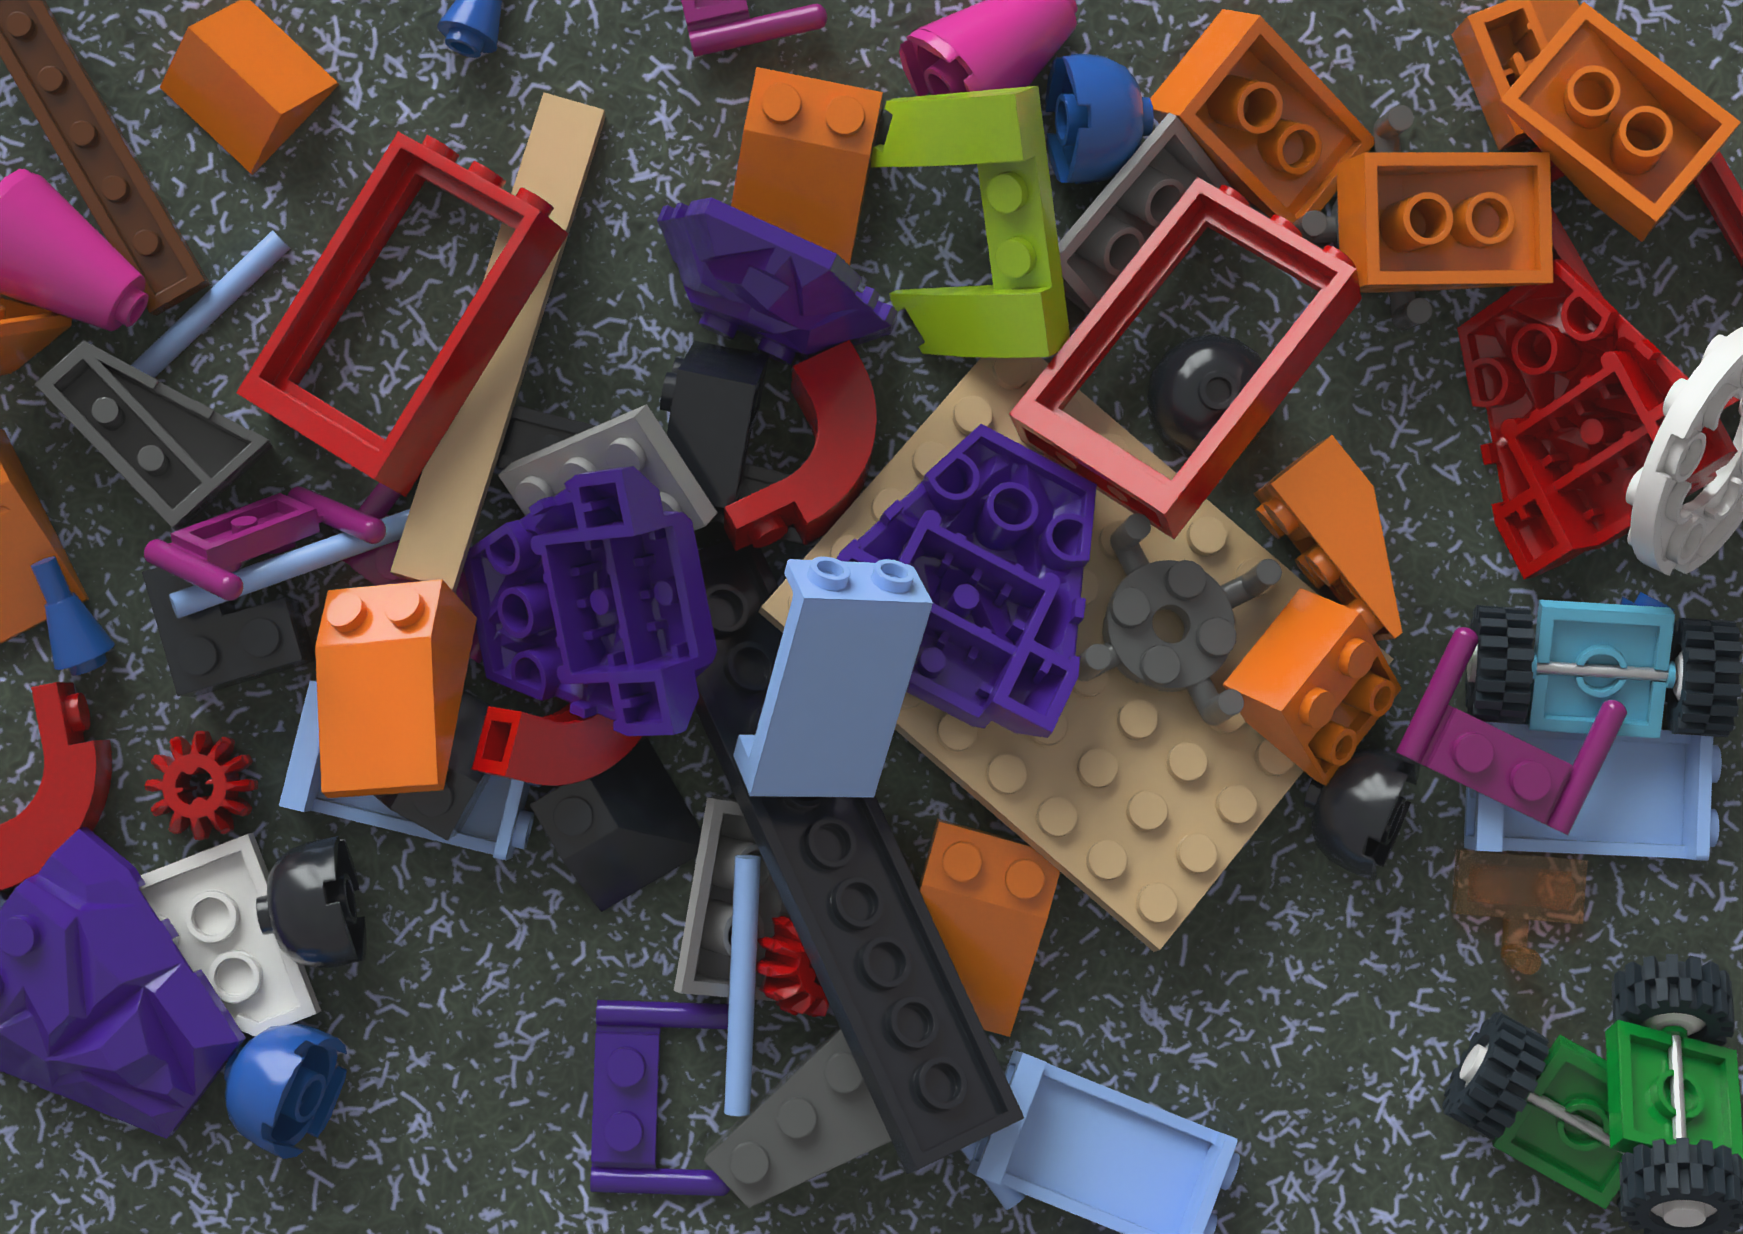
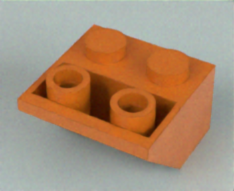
M1507 0L1467 16L1452 33L1453 40L1499 151L1530 139L1498 105L1500 99L1580 7L1577 0Z
M1303 588L1297 591L1223 684L1226 690L1234 689L1243 696L1244 707L1240 714L1245 722L1315 781L1325 786L1329 783L1337 769L1352 758L1358 744L1379 717L1383 716L1391 708L1395 697L1402 689L1361 613Z

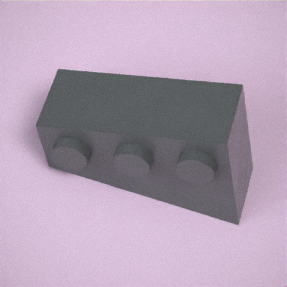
M84 340L35 383V386L175 531L185 528L272 448L269 439L252 430H248L204 404L192 400Z
M839 1025L752 1106L749 1115L742 1116L707 1150L704 1162L748 1208L891 1141Z

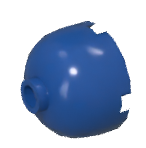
M1071 54V56L1057 57L1053 61L1048 76L1046 112H1055L1056 134L1046 133L1051 166L1055 176L1061 183L1090 184L1108 180L1114 177L1142 144V137L1149 136L1152 133L1154 124L1152 101L1149 97L1141 96L1140 87L1135 77L1125 66L1104 56Z
M301 1024L269 1027L249 1040L244 1047L238 1048L229 1058L224 1071L226 1107L229 1119L236 1130L262 1150L282 1159L297 1157L305 1151L294 1145L306 1133L318 1137L326 1127L335 1108L347 1073L346 1069L340 1066L336 1067L337 1051L347 1054L345 1044L337 1037L319 1029Z

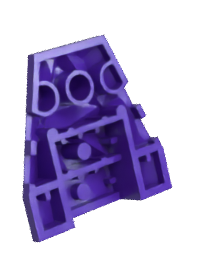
M712 197L691 201L689 206L684 203H677L675 208L669 205L663 206L657 222L675 266H678L680 278L694 311L702 314L698 323L702 327L732 340L738 330L760 340L757 351L790 366L795 356L805 361L848 340L857 346L891 334L897 321L898 311L893 306L878 301L880 294L873 288L866 286L863 293L858 292L857 289L862 277L838 254Z
M980 424L931 468L923 477L922 482L901 501L897 499L882 513L880 520L858 540L854 538L840 551L836 558L840 561L876 563L880 560L890 559L913 566L933 602L906 690L907 693L972 727L986 728L993 721L1018 734L1048 738L1052 734L1079 677L1080 657L1075 656L1078 624L1084 619L1086 598H1081L1084 566L1090 560L1097 484Z
M634 466L577 474L564 483L566 489L554 497L540 499L528 507L531 513L520 520L505 523L469 548L464 571L473 614L477 617L476 630L487 679L540 701L555 696L570 702V713L584 719L596 714L614 720L613 730L626 736L675 735L686 731L699 699L696 678L713 663L717 653V646L693 522L684 512L663 511L660 490Z
M83 827L78 829L49 857L38 874L26 878L18 885L0 909V1072L34 1084L54 1094L61 1095L167 1139L175 1133L246 1037L202 969L193 972L173 941V939L179 936L178 932L168 918L162 921L159 920L140 891V888L146 883L135 866L89 828Z

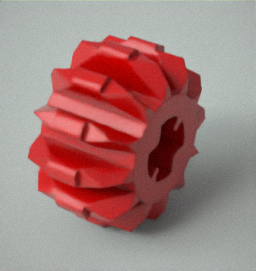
M196 731L192 739V745L182 736L172 738L169 743L174 759L170 756L158 754L154 755L151 760L153 766L164 773L163 779H150L145 782L144 786L147 791H162L164 799L156 802L151 807V812L154 816H161L174 811L168 830L173 834H180L191 824V832L195 840L208 839L212 825L221 834L232 832L234 830V821L230 812L239 816H248L252 811V806L244 799L238 797L239 792H249L258 789L259 784L257 780L252 778L240 780L238 772L248 768L253 763L251 756L248 754L240 755L229 761L228 759L234 750L235 740L229 736L222 737L213 746L209 731ZM208 772L212 779L205 783L213 784V792L209 796L195 798L192 791L198 787L190 786L191 776Z
M772 917L774 931L772 938L765 936L757 939L761 947L766 949L765 957L756 962L757 973L765 976L759 990L766 997L776 1000V1005L780 1006V1010L793 1015L798 1013L806 1014L812 1017L825 1016L830 1004L790 917Z

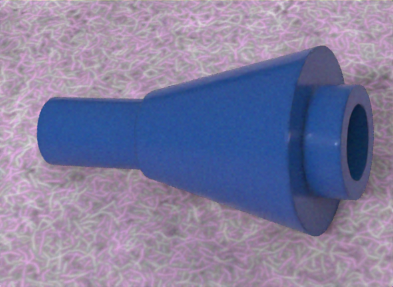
M455 0L437 24L438 30L446 37L445 44L453 51L471 58L480 57L482 52H495L498 44L502 0Z
M51 556L32 564V571L47 602L44 607L54 669L69 668L71 675L76 676L104 665L108 661L105 653L112 649L115 643L75 593H71L56 557Z

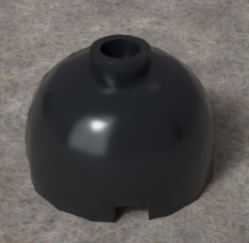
M1216 334L1187 338L1167 351L1150 375L1147 393L1150 423L1163 443L1183 457L1189 458L1264 363L1258 353L1236 338ZM1271 416L1246 448L1257 442L1269 424Z
M1377 748L1356 749L1352 758L1337 769L1326 786L1312 779L1306 793L1304 806L1314 810L1311 831L1315 843L1330 861L1347 871L1374 881L1377 878L1375 864L1384 867L1411 802L1406 801L1405 797L1400 796L1405 782L1417 785L1420 764L1386 750Z
M339 836L325 838L290 849L277 859L267 879V895L257 897L256 912L263 935L274 934L280 949L298 964L313 968H328L365 960L367 949L365 916L357 917L354 891L360 889L354 862L344 839L339 840Z

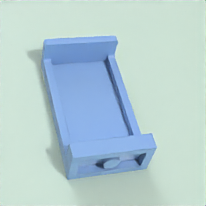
M816 557L813 560L790 559L787 561L784 574L792 589L793 597L755 735L738 736L733 754L750 796L874 797L933 602L915 568L896 560L884 559L876 563L845 562L831 557Z
M310 680L279 806L301 812H319L492 854L493 858L506 861L513 858L515 848L525 850L532 830L534 812L524 809L530 785L541 787V785L491 775L460 833L448 841L390 810L374 795L327 798L321 792L317 681Z
M1486 722L1572 765L1588 735L1584 733L1529 730L1527 724ZM1661 730L1660 738L1616 736L1569 835L1563 834L1466 787L1464 848L1490 852H1502L1503 850L1683 858L1708 861L1710 847L1716 846L1719 837V817L1716 809H1711L1712 783H1717L1721 774L1722 758L1718 745H1713V736L1672 734L1670 730Z
M1013 1050L1004 1075L1023 1113L1024 1119L979 1140L967 1171L977 1177L997 1185H1003L1123 1234H1214L1217 1225V1215L1211 1213L1220 1188L1227 1190L1231 1186L1240 1162V1155L1234 1152L1237 1138L1212 1130L1048 1064L1023 1052Z

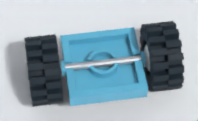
M1539 600L1534 649H1532L1534 629H1532L1533 615H1531L1530 608L1476 605V608L1473 610L1470 629L1476 632L1479 642L1466 667L1465 690H1467L1465 704L1467 714L1484 722L1523 724L1524 718L1527 716L1526 723L1529 730L1588 734L1602 704L1607 700H1616L1621 702L1627 709V715L1617 736L1660 738L1664 703L1668 702L1665 712L1666 720H1669L1668 728L1672 731V734L1728 737L1735 725L1734 717H1737L1739 710L1737 697H1741L1742 685L1739 684V675L1743 673V662L1739 660L1742 653V642H1738L1740 637L1739 627H1736L1735 621L1679 618V620H1676L1674 627L1675 614L1669 607Z

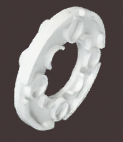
M1743 327L1735 330L1727 337L1721 334L1717 335L1706 348L1701 364L1696 368L1688 380L1681 378L1673 384L1663 404V414L1666 417L1657 432L1644 466L1633 476L1627 488L1626 502L1633 506L1627 542L1632 546L1634 554L1639 561L1669 576L1673 569L1687 574L1701 566L1723 546L1743 521ZM1732 397L1740 399L1738 412L1741 418L1733 441L1738 452L1727 465L1715 471L1717 477L1714 481L1704 486L1703 491L1694 500L1682 505L1687 493L1691 489V483L1686 480L1697 468L1705 451L1706 435L1701 432L1703 427L1714 431L1718 427L1720 415L1727 402Z

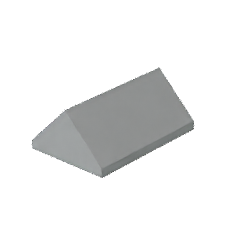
M1170 112L1166 115L1058 243L1065 296L1087 315L1197 177L1216 188H1219L1220 185L1231 187L1176 115Z
M723 796L707 797L674 991L681 994L729 997L734 865L736 855H756L761 857L758 939L765 936L772 938L774 935L772 917H790L735 798ZM758 941L757 962L765 957L766 951ZM756 970L755 1000L776 1001L766 997L759 990L765 976L757 973Z

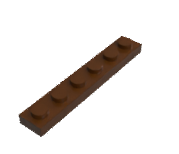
M0 0V57L106 239L144 276L146 280L144 292L149 296L146 306L149 313L158 316L211 285L46 1Z

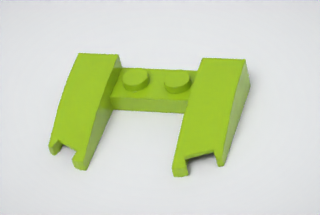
M1027 86L893 98L886 101L884 109L893 116L885 145L879 144L873 147L871 167H926L977 164L993 285L900 289L889 293L895 309L898 312L906 309L925 341L919 346L922 354L982 358L1050 357L1058 353L1070 338L1039 87Z

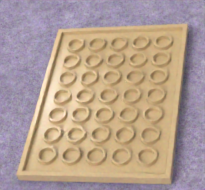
M981 357L803 560H813L816 557L836 559L843 548L854 538L858 540L880 520L882 513L897 499L901 501L922 482L923 477L931 468L980 424L1042 455L1021 441L1009 413L1047 367L1048 363L1041 357ZM1080 390L1077 391L1062 410L1170 480L1177 474ZM1097 489L1090 560L1084 566L1081 598H1086L1084 619L1078 624L1075 656H1079L1093 644H1104L1102 630L1107 605L1116 586L1127 577L1110 544V537L1134 513ZM1207 499L1175 539H1172L1151 525L1150 533L1139 543L1149 563L1163 560L1193 561L1199 564L1220 586L1245 574L1264 559H1273L1280 565L1282 575L1277 583L1259 596L1232 609L1237 634L1236 643L1222 666L1210 676L1219 694L1226 690L1223 686L1224 682L1297 591L1303 588L1317 594ZM787 578L759 610V613L782 633L793 597V592ZM1159 610L1154 614L1152 625L1155 634L1161 640L1168 643L1180 642L1184 634V625L1181 618L1169 610ZM1380 648L1388 665H1390L1394 659ZM1117 667L1089 681L1077 679L1058 722L1048 738L1014 733L993 721L986 728L972 727L907 692L895 727L898 733L1153 952L1161 950L1304 772L1247 724L1240 713L1220 725H1208L1203 721L1187 690L1179 692L1158 691L1159 689L1149 687L1141 682L1136 683L1125 677Z

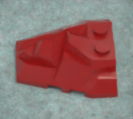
M1554 259L1553 283L1516 286L1457 328L1472 407H1486L1492 443L1480 445L1484 465H1497L1503 502L1491 504L1495 525L1523 579L1534 578L1569 562L1585 551L1602 548L1629 533L1633 506L1626 502L1627 488L1633 476L1644 466L1657 432L1666 417L1663 414V404L1669 390L1677 380L1681 378L1689 379L1563 259ZM1720 418L1718 427L1714 431L1703 427L1701 431L1706 435V447L1697 468L1686 480L1691 483V489L1686 497L1714 481L1717 477L1715 471L1727 465L1738 452Z

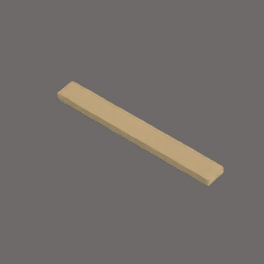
M543 92L511 194L516 196L519 189L523 187L544 199L554 207L549 218L569 233L606 116L604 109ZM503 223L501 224L484 280L515 231ZM568 236L425 465L390 571L394 576L415 582L443 579L453 592L456 593Z

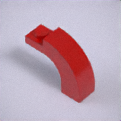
M850 340L793 366L791 392L812 429L815 445L805 463L793 474L724 507V530L735 551L750 544H753L755 548L772 544L783 537L788 531L787 526L792 524L804 545H807L830 530L859 496L868 476L872 460L877 416L874 390L869 375Z
M54 682L31 687L44 754V771L39 789L30 804L16 817L0 824V891L15 888L26 878L38 874L49 857L78 829L87 827L93 831L106 805L112 777L110 740L84 741L83 731L90 728V712L83 693H75L73 682Z
M570 703L561 710L543 717L521 711L488 706L471 770L538 785L559 786L573 784L599 775L614 766L632 750L642 736H626L614 731V720L599 714L585 719L570 713Z

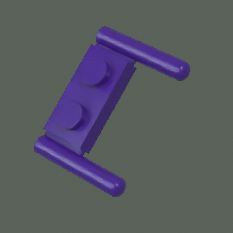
M597 1000L591 1192L725 1196L729 1193L730 1188L713 1170L656 1168L661 1027L728 1030L729 1004Z

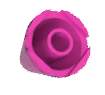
M984 0L913 30L906 37L907 40L900 44L899 53L903 70L917 96H926L929 92L931 95L1030 86L1076 29V1Z
M18 169L4 177L0 181V294L107 331H115L122 325L126 327L132 326L144 312L149 300L148 294L144 292L146 283L144 276L44 177L33 172L31 173L27 169Z

